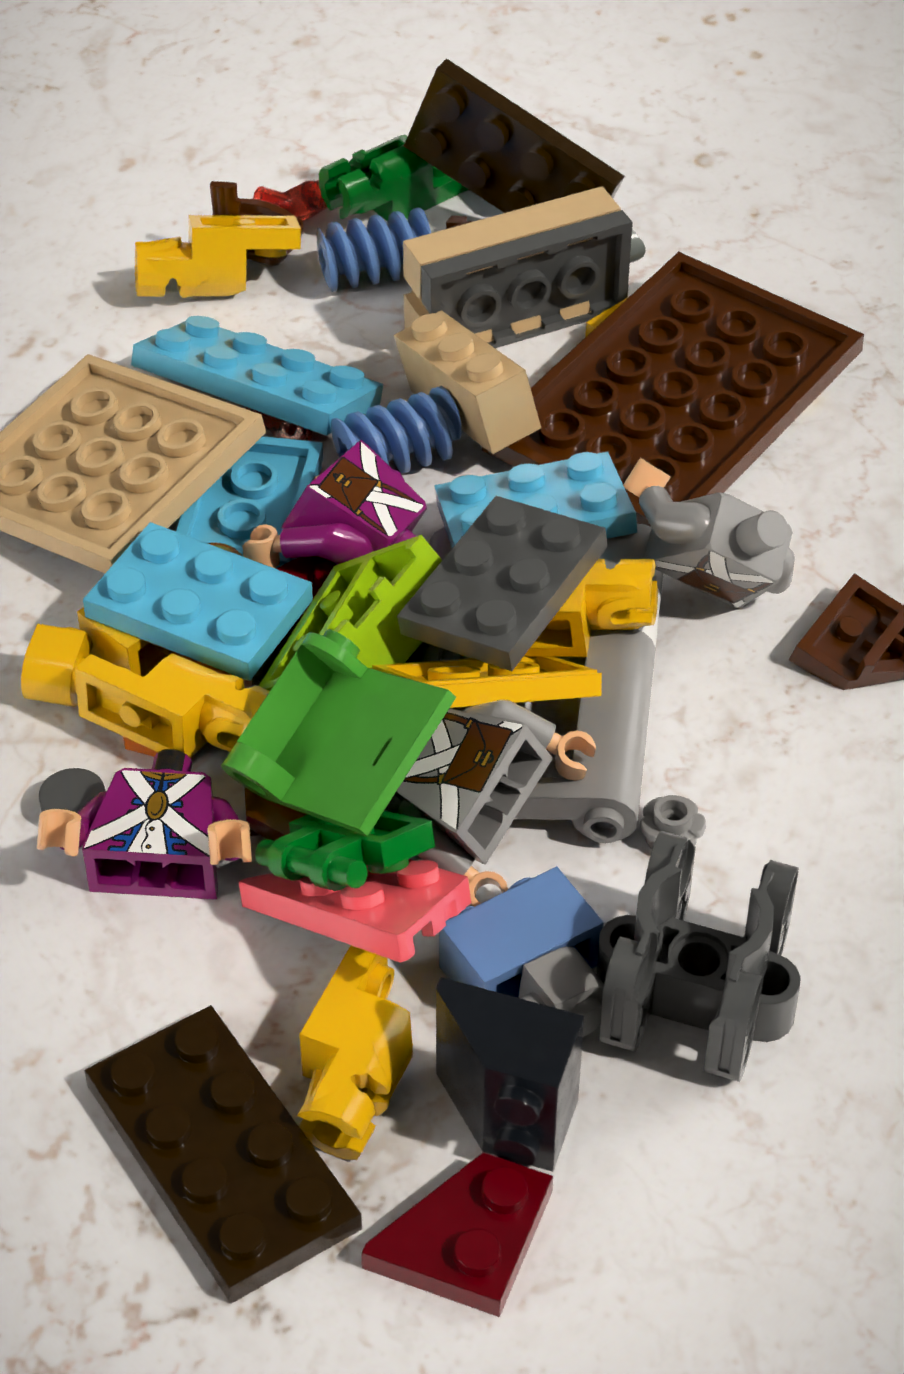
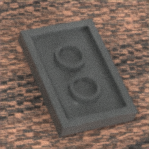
M495 496L397 615L401 635L513 671L608 547L606 529Z

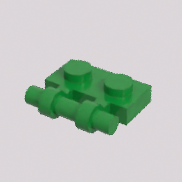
M383 811L369 835L365 836L316 817L305 815L289 822V834L275 841L264 839L259 842L255 850V858L259 865L269 867L273 875L295 881L305 876L309 877L315 886L333 891L342 890L344 887L355 889L365 883L368 871L373 873L399 871L409 865V858L434 848L435 841L432 821Z

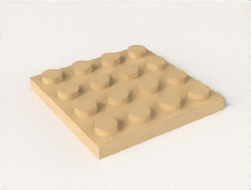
M87 354L0 432V531L106 573L150 522L169 528L266 433L262 415Z

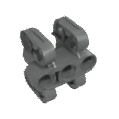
M660 831L649 859L645 884L639 891L636 916L623 915L615 917L607 922L600 931L597 976L604 983L600 1042L636 1052L648 1017L652 1014L708 1030L704 1072L740 1082L748 1061L752 1042L779 1040L789 1033L794 1024L801 976L797 967L789 959L783 957L782 953L789 930L799 868L770 860L769 863L763 866L759 888L751 889L744 937L684 921L691 892L696 847L687 837Z

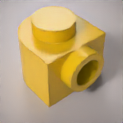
M37 623L22 666L21 691L25 699L71 707L78 706L75 668L90 654L93 642L89 635L77 628H62Z

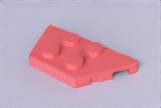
M408 859L409 865L391 873H373L368 871L367 879L361 887L355 889L344 887L338 891L315 886L310 878L305 876L300 880L292 881L270 873L238 881L242 907L400 963L409 960L415 955L413 936L422 929V936L434 937L446 926L448 919L459 915L471 904V896L467 876L438 868L436 862L429 860L414 861Z

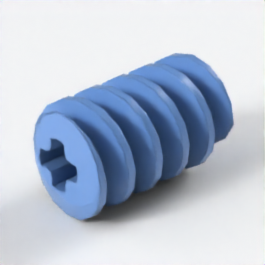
M421 208L412 209L409 213L408 221L403 213L399 211L392 212L389 215L387 224L380 215H372L368 220L367 228L360 219L353 218L348 221L346 233L341 224L336 221L328 224L325 236L321 229L317 228L316 236L320 266L331 292L337 291L339 275L345 274L352 289L358 288L361 271H366L372 284L376 285L379 283L381 268L384 267L387 268L393 281H399L401 265L403 264V241L431 233L424 210Z
M439 386L432 388L429 395L419 392L411 395L408 401L401 398L390 401L387 408L381 405L370 407L365 415L359 411L347 414L344 422L338 418L331 419V432L339 458L357 442L362 440L388 465L389 461L393 460L397 469L402 474L410 472V454L414 453L422 467L431 465L432 447H435L442 460L451 459L453 455L452 441L460 439L462 424L454 399L447 389Z

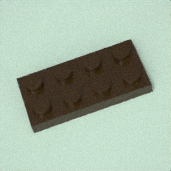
M447 58L436 68L404 143L405 148L503 213L601 186L614 198L625 178L623 174Z
M212 1005L84 1070L87 1087L231 1304L362 1230V1213Z

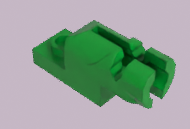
M405 134L367 151L361 149L352 154L350 161L341 158L322 167L318 174L319 188L328 209L332 211L342 207L340 209V219L348 218L354 214H362L373 210L386 221H388L389 215L395 211L403 213L405 218L408 219L410 211L414 208H421L425 211L469 189L405 148L404 143L407 139Z

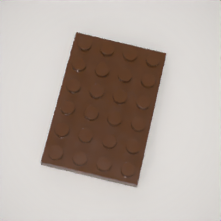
M678 251L531 387L541 429L494 454H491L484 447H482V451L513 467L521 464L541 465L566 460L582 452L596 454L608 452L623 484L641 457L657 469L671 476L664 488L669 493L673 502H681L718 492L724 493L862 352L864 334ZM625 489L636 511L637 524H645L651 527L640 507L639 497Z

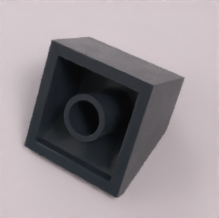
M440 977L436 987V1074L482 1152L496 1155L499 1158L526 1167L534 1166L553 1172L578 1103L584 1016Z

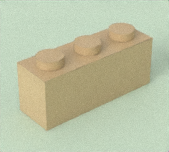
M442 310L437 313L423 315L417 318L410 327L394 334L411 392L414 394L423 392L429 395L432 388L442 386L447 389L459 410L462 431L491 454L541 429L526 370Z

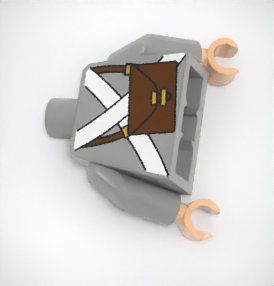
M640 457L623 486L639 497L640 507L652 527L643 559H654L655 570L737 609L765 592L779 594L787 590L792 582L795 561L794 553L789 548L793 532L780 513L773 510L764 512L730 494L720 492L681 502H673L669 493L664 488L671 476Z
M497 700L468 706L462 711L449 709L395 793L402 801L398 814L432 821L435 847L418 854V856L423 860L436 862L438 868L467 876L471 896L470 905L474 907L481 904L476 899V893L482 885L494 884L499 887L502 893L508 890L507 883L501 875L490 871L479 873L471 865L474 860L486 865L552 761L553 757L549 752L556 755L554 762L559 774L568 780L577 781L585 777L587 769L579 762L570 760L565 753L569 750H579L587 756L594 757L596 751L592 737L586 732L576 730L561 736L555 732V724L509 700Z

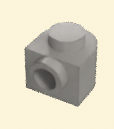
M562 947L523 965L518 998L583 1015L584 1037L596 1030L601 1024L604 983L575 948Z

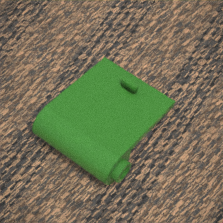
M327 629L323 636L310 632L223 761L221 767L239 784L266 800L368 836L453 704L456 696L448 689L367 668L356 658L360 649L351 640L336 631Z

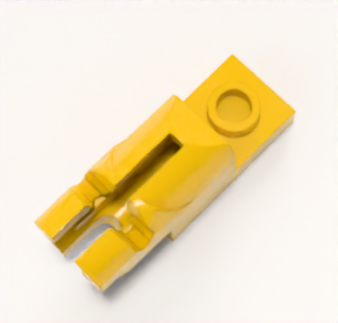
M188 215V243L181 242L180 236L150 242H135V289L137 297H164L166 293L165 287L172 278L176 279L181 298H187L188 296H232L245 291L246 249H255V254L262 257H283L287 255V249H301V227L296 216Z
M598 559L524 656L587 657L591 630H634L643 626L654 625L658 603L657 581H652L655 574V560L620 559V562L614 568L608 569L605 565V559Z
M173 653L162 659L145 677L92 654L75 668L80 717L156 752L174 749L187 754L190 758L207 742L230 752L270 692L256 685L244 688V680L238 676L218 673Z
M352 945L347 950L299 1034L302 1076L311 1079L304 1104L297 1114L298 1117L303 1118L299 1127L312 1145L325 1153L345 1160H357L376 1127L371 1122L373 1116H379L387 1110L390 1105L389 1100L413 1057L410 1012L387 1000L394 980V968L388 966L386 957Z

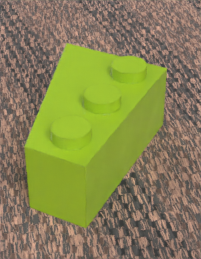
M422 534L335 565L259 686L271 691L308 633L313 632L323 636L327 629L336 631L351 640L360 649L356 658L367 668H372V665L405 663L422 641L401 635L397 615L442 562L440 556Z

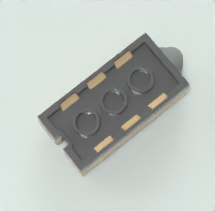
M603 186L403 241V276L413 290L411 293L404 294V329L410 327L417 318L442 310L492 347L498 348L587 322L628 297L630 263L644 257L646 252L645 244L632 229L633 222L621 210L620 206Z

